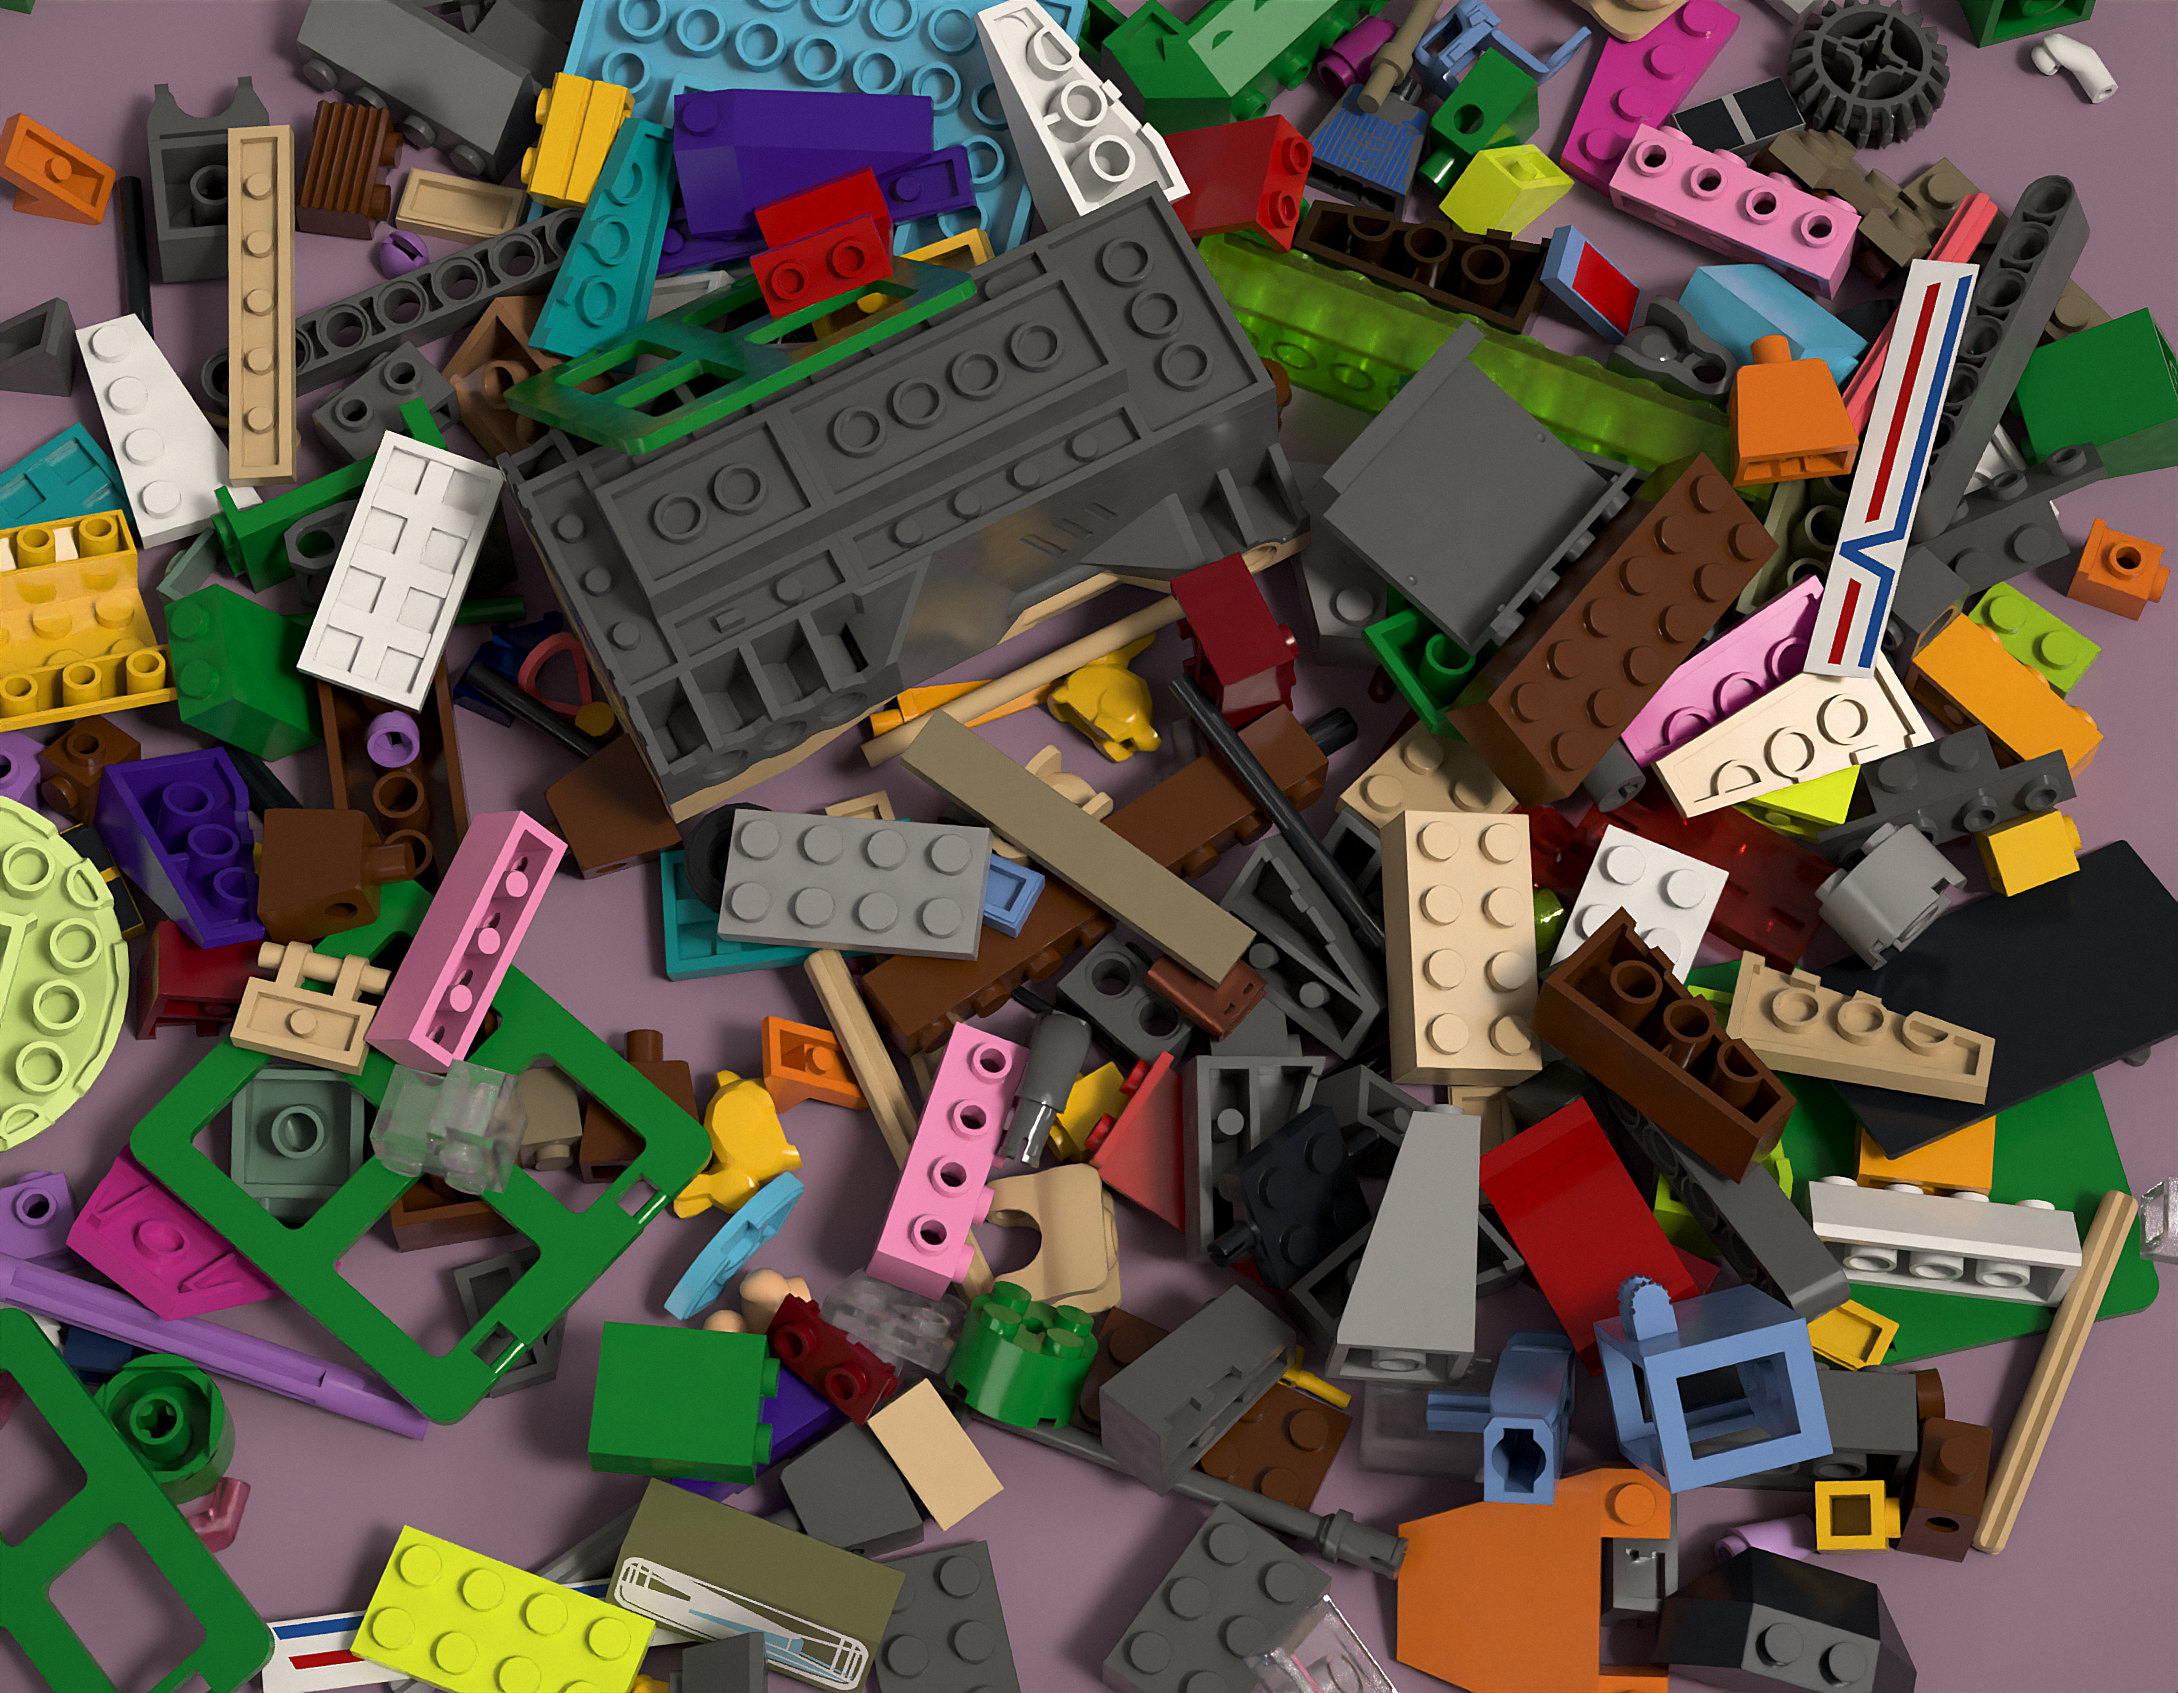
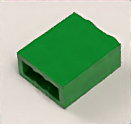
M216 583L164 606L182 722L272 763L324 741L314 677L301 673L297 669V664L307 641L305 627Z
M604 1321L588 1444V1456L592 1470L597 1472L755 1485L757 1464L769 1465L772 1450L773 1424L762 1423L765 1398L777 1399L780 1378V1358H769L767 1335Z

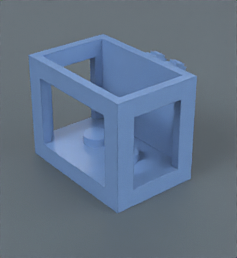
M1632 1273L1628 1278L1625 1276V1280L1622 1283L1619 1282L1621 1286L1616 1291L1619 1292L1617 1299L1621 1301V1304L1618 1305L1620 1316L1593 1322L1621 1455L1668 1492L1675 1494L1833 1454L1809 1332L1804 1316L1750 1284L1669 1303L1671 1297L1667 1295L1668 1290L1662 1288L1663 1285L1652 1281V1278L1649 1276L1645 1277L1641 1273L1639 1275ZM1632 1362L1643 1369L1653 1416L1651 1419L1643 1420ZM1736 1364L1745 1395L1687 1410L1682 1409L1676 1378ZM1756 1426L1772 1436L1693 1457L1690 1443Z

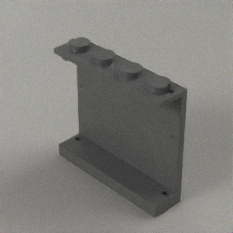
M1466 319L1321 476L1301 501L1300 505L1468 654L1474 657L1490 639L1500 647L1517 629L1525 618L1516 609L1525 599L1536 606L1561 578L1552 568L1561 558L1571 566L1596 538L1587 528L1596 518L1606 526L1630 499L1621 489L1638 470L1630 464L1619 477L1615 474L1609 482L1597 474L1468 359V356L1486 335Z

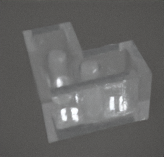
M452 1058L446 1077L395 1064L369 1137L377 1159L382 1160V1165L392 1172L408 1177H418L421 1171L446 1178L445 1182L449 1186L464 1193L482 1195L484 1190L487 1189L504 1194L529 1120L518 1078L515 1075Z

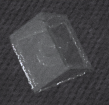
M1327 1594L1312 1603L1243 1658L1267 1693H1398Z

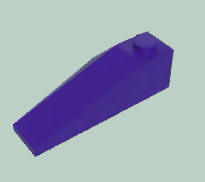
M726 89L674 95L673 152L691 236L693 239L755 233L761 230L754 213L756 206L868 164L872 165L876 178L879 181L934 158L933 99L931 96L759 89Z
M223 746L104 766L93 823L117 865L202 950L264 938L265 926L257 915L259 875L255 873L253 850L255 842L253 829L249 828L248 788Z

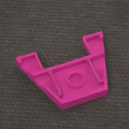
M130 1140L127 1145L123 1146L105 1179L101 1180L80 1212L65 1242L67 1246L86 1259L95 1269L103 1272L137 1298L146 1308L154 1311L167 1322L287 1295L142 1167L132 1153ZM339 1261L337 1262L335 1267L336 1272L338 1271L341 1262Z

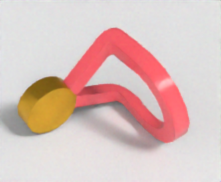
M566 632L551 635L540 642L521 665L517 677L518 687L563 717L575 719V724L599 741L605 742L610 739L616 732L618 726L617 718L610 705L600 701L593 702L589 670L582 644L572 633ZM567 649L571 652L577 671L582 706L546 700L535 686L538 670L550 656L558 651Z

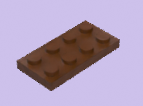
M1113 1306L1096 1338L1098 1351L1069 1424L1101 1436L1099 1387L1171 1334V1332ZM1276 1382L1191 1469L1310 1512L1351 1428L1353 1417ZM1252 1520L1294 1541H1296L1298 1537L1288 1532Z

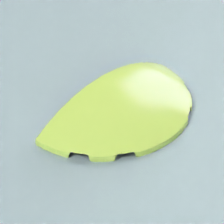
M1 795L0 1152L5 1153L31 1141L52 1127L55 1121L70 1109L80 1097L85 1096L97 1080L116 1045L123 1024L128 1000L130 970L127 942L122 939L120 926L113 910L114 898L92 861L88 857L82 858L67 841L59 836L56 826L51 821L34 810Z

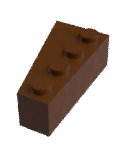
M1621 906L1544 980L1527 1027L1740 1185L1778 1145L1797 1099L1742 1038H1730L1715 1021L1717 1010L1702 994L1693 997L1672 973L1675 964L1659 946L1652 949L1648 947L1634 931L1637 922Z

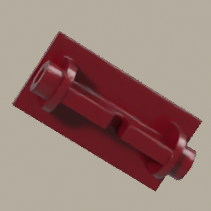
M791 1293L787 1294L764 1334L767 1335L769 1351L780 1358L782 1362L859 1426H863L879 1398L883 1401L888 1400L899 1387L901 1380L893 1374L895 1366L890 1362L884 1363L860 1342H857L855 1345L850 1343L846 1339L849 1333L821 1311L819 1303L814 1299L806 1302L800 1296L795 1297Z

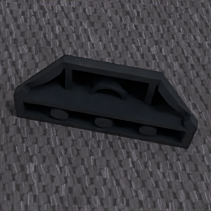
M1750 1546L1662 1599L1649 1662L1651 1666L1742 1693H1914L1917 1677L1914 1664L1877 1584Z

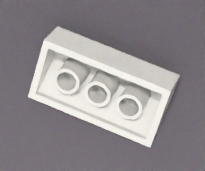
M1839 1176L1823 1177L1818 1182L1808 1181L1800 1200L1799 1213L1838 1261L1845 1272L1848 1282L1853 1284L2057 1308L2082 1266V1251L2073 1212L2055 1210L2054 1205L2046 1201L2022 1200L2015 1205L1989 1202L1988 1197L1974 1192H1957L1949 1197L1924 1195L1922 1189L1907 1184L1888 1185L1884 1190L1858 1187L1856 1181Z

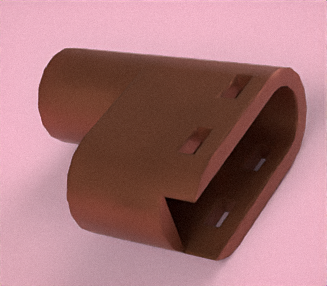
M1166 953L1152 965L1144 978V983L1219 1043L1224 1041L1267 993L1263 988L1268 983L1261 977L1260 973L1242 959H1239L1219 988L1215 989Z

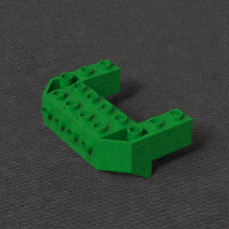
M1088 0L1077 46L1079 47V57L1103 83L1109 79L1122 93L1118 99L1143 126L1148 122L1162 136L1264 117L1270 108L1271 101L1285 89L1288 91L1296 89L1310 73L1312 64L1324 54L1326 49L1330 48L1337 40L1353 29L1366 15L1376 16L1390 0H1210L1186 23H1182L1156 0H1148L1129 18L1107 0Z

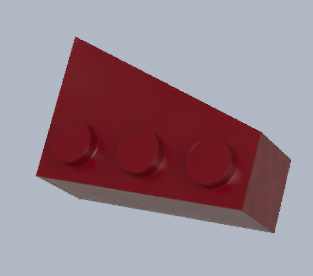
M1240 552L1169 580L1171 594L1178 601L1185 615L1184 618L1176 621L1178 635L1182 641L1191 638L1194 656L1182 661L1184 672L1188 670L1236 733L1283 703L1290 711H1293L1291 687L1296 685L1293 668L1294 660L1299 658L1298 646L1288 625L1285 622L1277 625ZM1198 726L1209 750L1215 748L1212 742L1208 739L1205 733Z
M171 918L167 921H159L137 966L136 1040L156 1039L157 1027L196 1025L197 1037L218 1036V1024L235 1023L249 977L276 982L279 971L258 966L262 944L265 941L274 943L266 928L264 938L202 950ZM327 936L304 943L311 945L314 949Z

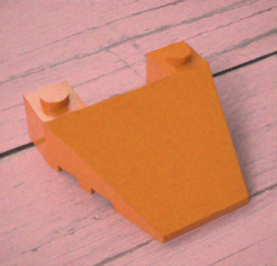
M1602 1461L1560 1475L1553 1505L1484 1502V1499L1481 1498L1399 1523L1398 1537L1408 1538L1409 1544L1407 1550H1403L1406 1556L1398 1574L1397 1661L1473 1693H1669L1668 1670L1648 1666L1600 1665L1602 1537L1670 1539L1671 1493L1632 1462Z

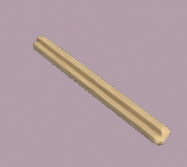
M824 948L817 950L804 961V968L901 1171L919 1118L840 951ZM969 1228L965 1243L975 1247L974 1255L963 1283L953 1282L961 1301L966 1305H970L977 1296L988 1293V1284L994 1280L971 1228Z
M2109 1190L2100 1201L2081 1249L2082 1266L2059 1304L1986 1488L1981 1521L1970 1544L1985 1553L1997 1555L2005 1548L2139 1208L2138 1201L2123 1192Z

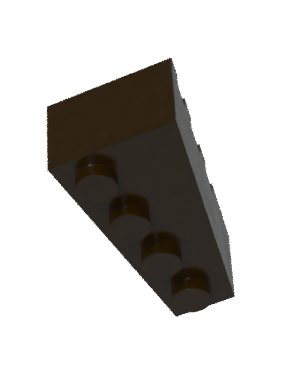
M1315 199L1292 244L1285 288L1438 347H1441L1459 326L1468 319L1486 335L1468 358L1512 374L1550 292V289L1540 281L1552 239L1542 237L1541 244L1511 240L1512 232L1487 228L1486 235L1450 230V222L1430 218L1426 219V223L1420 224L1396 221L1393 212Z

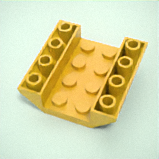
M122 509L0 530V732L178 700L170 644H157L138 590L137 550Z

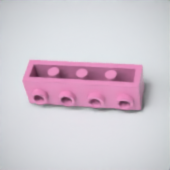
M1641 123L1609 184L1614 208L1744 264L1764 263L1789 283L1830 301L1833 300L1864 240V233L1857 228L1862 222V217L1857 215V210L1852 205L1834 196H1825L1821 200L1802 191V187L1796 181L1783 174L1771 172L1767 177L1747 168V164L1743 159L1729 151L1715 149L1711 153L1692 145V140L1686 134L1675 128L1661 126L1657 130Z
M521 810L476 813L364 1040L412 1073H457L568 845Z
M956 1022L942 1051L865 1275L940 1302L951 1281L958 1284L963 1283L975 1251V1247L966 1244L965 1240L971 1223L981 1227L991 1205L995 1189L984 1186L990 1166L1001 1169L1006 1157L998 1154L999 1147H1002L1008 1131L1003 1128L1009 1111H1015L1019 1098L1015 1097L1014 1093L1020 1083L1030 1049Z

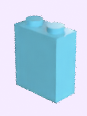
M1764 263L1699 266L1696 268L1678 302L1680 306L1692 315L1704 334L1726 347L1735 356L1739 368L1754 365L1751 345L1754 341L1768 335H1782L1788 339L1792 360L1820 358L1827 362L1841 396L1862 365L1860 362L1870 346L1869 342Z

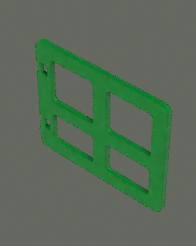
M893 255V275L774 319L771 313H768L726 333L700 327L764 296L756 275L753 273L593 347V350L568 362L560 363L507 389L503 396L509 410L623 454L629 456L641 455L658 449L973 296L977 289L970 273ZM873 293H881L904 299L794 352L786 353L760 345L769 343ZM651 354L670 360L600 394L591 395L571 388L639 355ZM710 373L733 381L661 416L652 417L631 409L703 374Z
M414 880L382 884L380 916L373 924L329 935L313 949V952L344 960L348 954L368 958L370 963L397 937H405L413 942L434 897ZM510 963L489 1006L502 1019L501 1026L459 1068L458 1072L454 1073L442 1086L438 1088L425 1086L402 1065L373 1045H370L361 1076L333 1070L396 1125V1131L299 1229L291 1230L283 1226L193 1146L194 1137L275 1057L274 1055L233 1046L230 1032L134 1127L130 1136L132 1153L142 1167L426 1419L442 1426L453 1425L463 1420L501 1381L500 1378L527 1350L529 1351L630 1247L669 1202L672 1203L706 1168L712 1157L711 1138L701 1124L512 963ZM306 978L305 982L301 985V989L333 996L336 985ZM539 1059L552 1061L646 1143L643 1153L582 1213L569 1211L475 1129V1123L479 1117ZM434 1166L446 1168L541 1252L539 1260L463 1339L443 1357H433L335 1271L337 1262L428 1169ZM643 1178L657 1192L632 1217L618 1205V1202ZM501 1326L514 1340L488 1366L474 1354V1351Z
M15 1308L0 1309V1374L5 1371L11 1372L87 1473L86 1486L19 1545L12 1547L0 1532V1628L6 1627L55 1693H120L51 1601L49 1589L58 1577L117 1526L125 1524L206 1631L204 1643L147 1693H175L198 1672L211 1687L206 1693H236L272 1659L275 1650V1639L271 1629L34 1318L28 1313Z

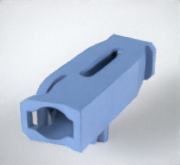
M1517 1329L1508 1337L1507 1347L1501 1353L1491 1392L1429 1390L1427 1408L1428 1430L1477 1432L1484 1435V1502L1554 1504L1569 1442L1575 1406V1348L1565 1330Z

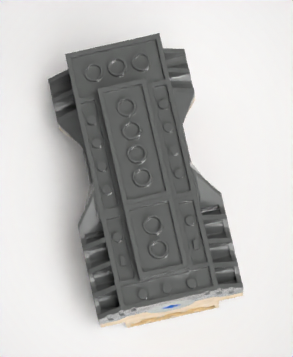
M1157 180L966 271V273L971 274L977 292L965 301L658 449L641 455L629 456L555 428L548 431L546 436L540 438L531 447L512 456H509L508 452H504L495 457L516 512L542 560L557 602L576 639L582 644L584 654L625 734L629 732L665 806H668L676 824L794 767L903 691L1120 584L1127 583L1171 594L1169 580L1234 553L1240 552L1251 575L1311 546L1310 514L1300 505L1303 497L1279 443L1276 386ZM814 342L760 345L789 353L802 349ZM710 373L703 374L631 409L652 417L661 416L733 381Z

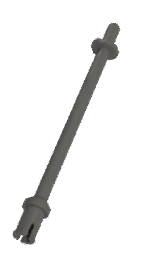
M921 1370L909 1372L904 1379V1387L907 1388L920 1377H926L946 1406L954 1410V1417L963 1430L967 1429L973 1419L976 1418L1136 1477L1102 1449V1438L1100 1435L1070 1424L1063 1428L1053 1429L1056 1419L1040 1418L1036 1429L1014 1426L989 1417L964 1402L968 1389L963 1385L955 1383L953 1389H951L945 1379ZM1190 1469L1170 1489L1217 1506L1222 1501L1244 1517L1310 1540L1315 1543L1318 1551L1322 1552V1559L1333 1564L1342 1559L1395 1580L1406 1556L1403 1550L1406 1551L1408 1548V1538H1400L1353 1521L1354 1514L1343 1509H1339L1336 1514L1330 1513L1323 1517Z

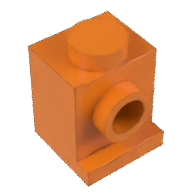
M2095 517L2066 597L2138 621L2147 600L2159 603L2171 570L2170 567L2160 564L2165 547L2106 527L2107 521Z

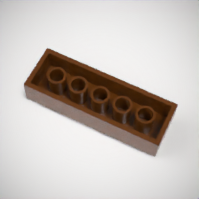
M1704 451L1660 465L1444 714L1523 809L1568 798L1780 546Z

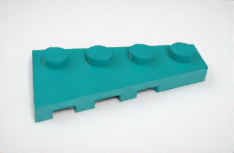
M625 117L527 344L528 347L568 359H574L593 350V347L646 323L678 175L673 152V129L644 119ZM638 356L609 369V371L634 375Z

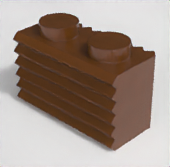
M321 100L318 102L295 202V211L301 231L367 240L374 239L377 221L386 222L390 211L391 187L386 185L388 168L398 169L402 156V134L394 132L389 110L384 107L376 109L373 106L365 108L360 104L352 106L349 103L341 105L336 101L329 103Z

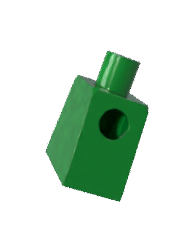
M1490 46L1432 117L1428 125L1431 155L1416 171V176L1420 182L1434 194L1443 196L1463 174L1478 151L1523 145L1540 127L1537 81Z

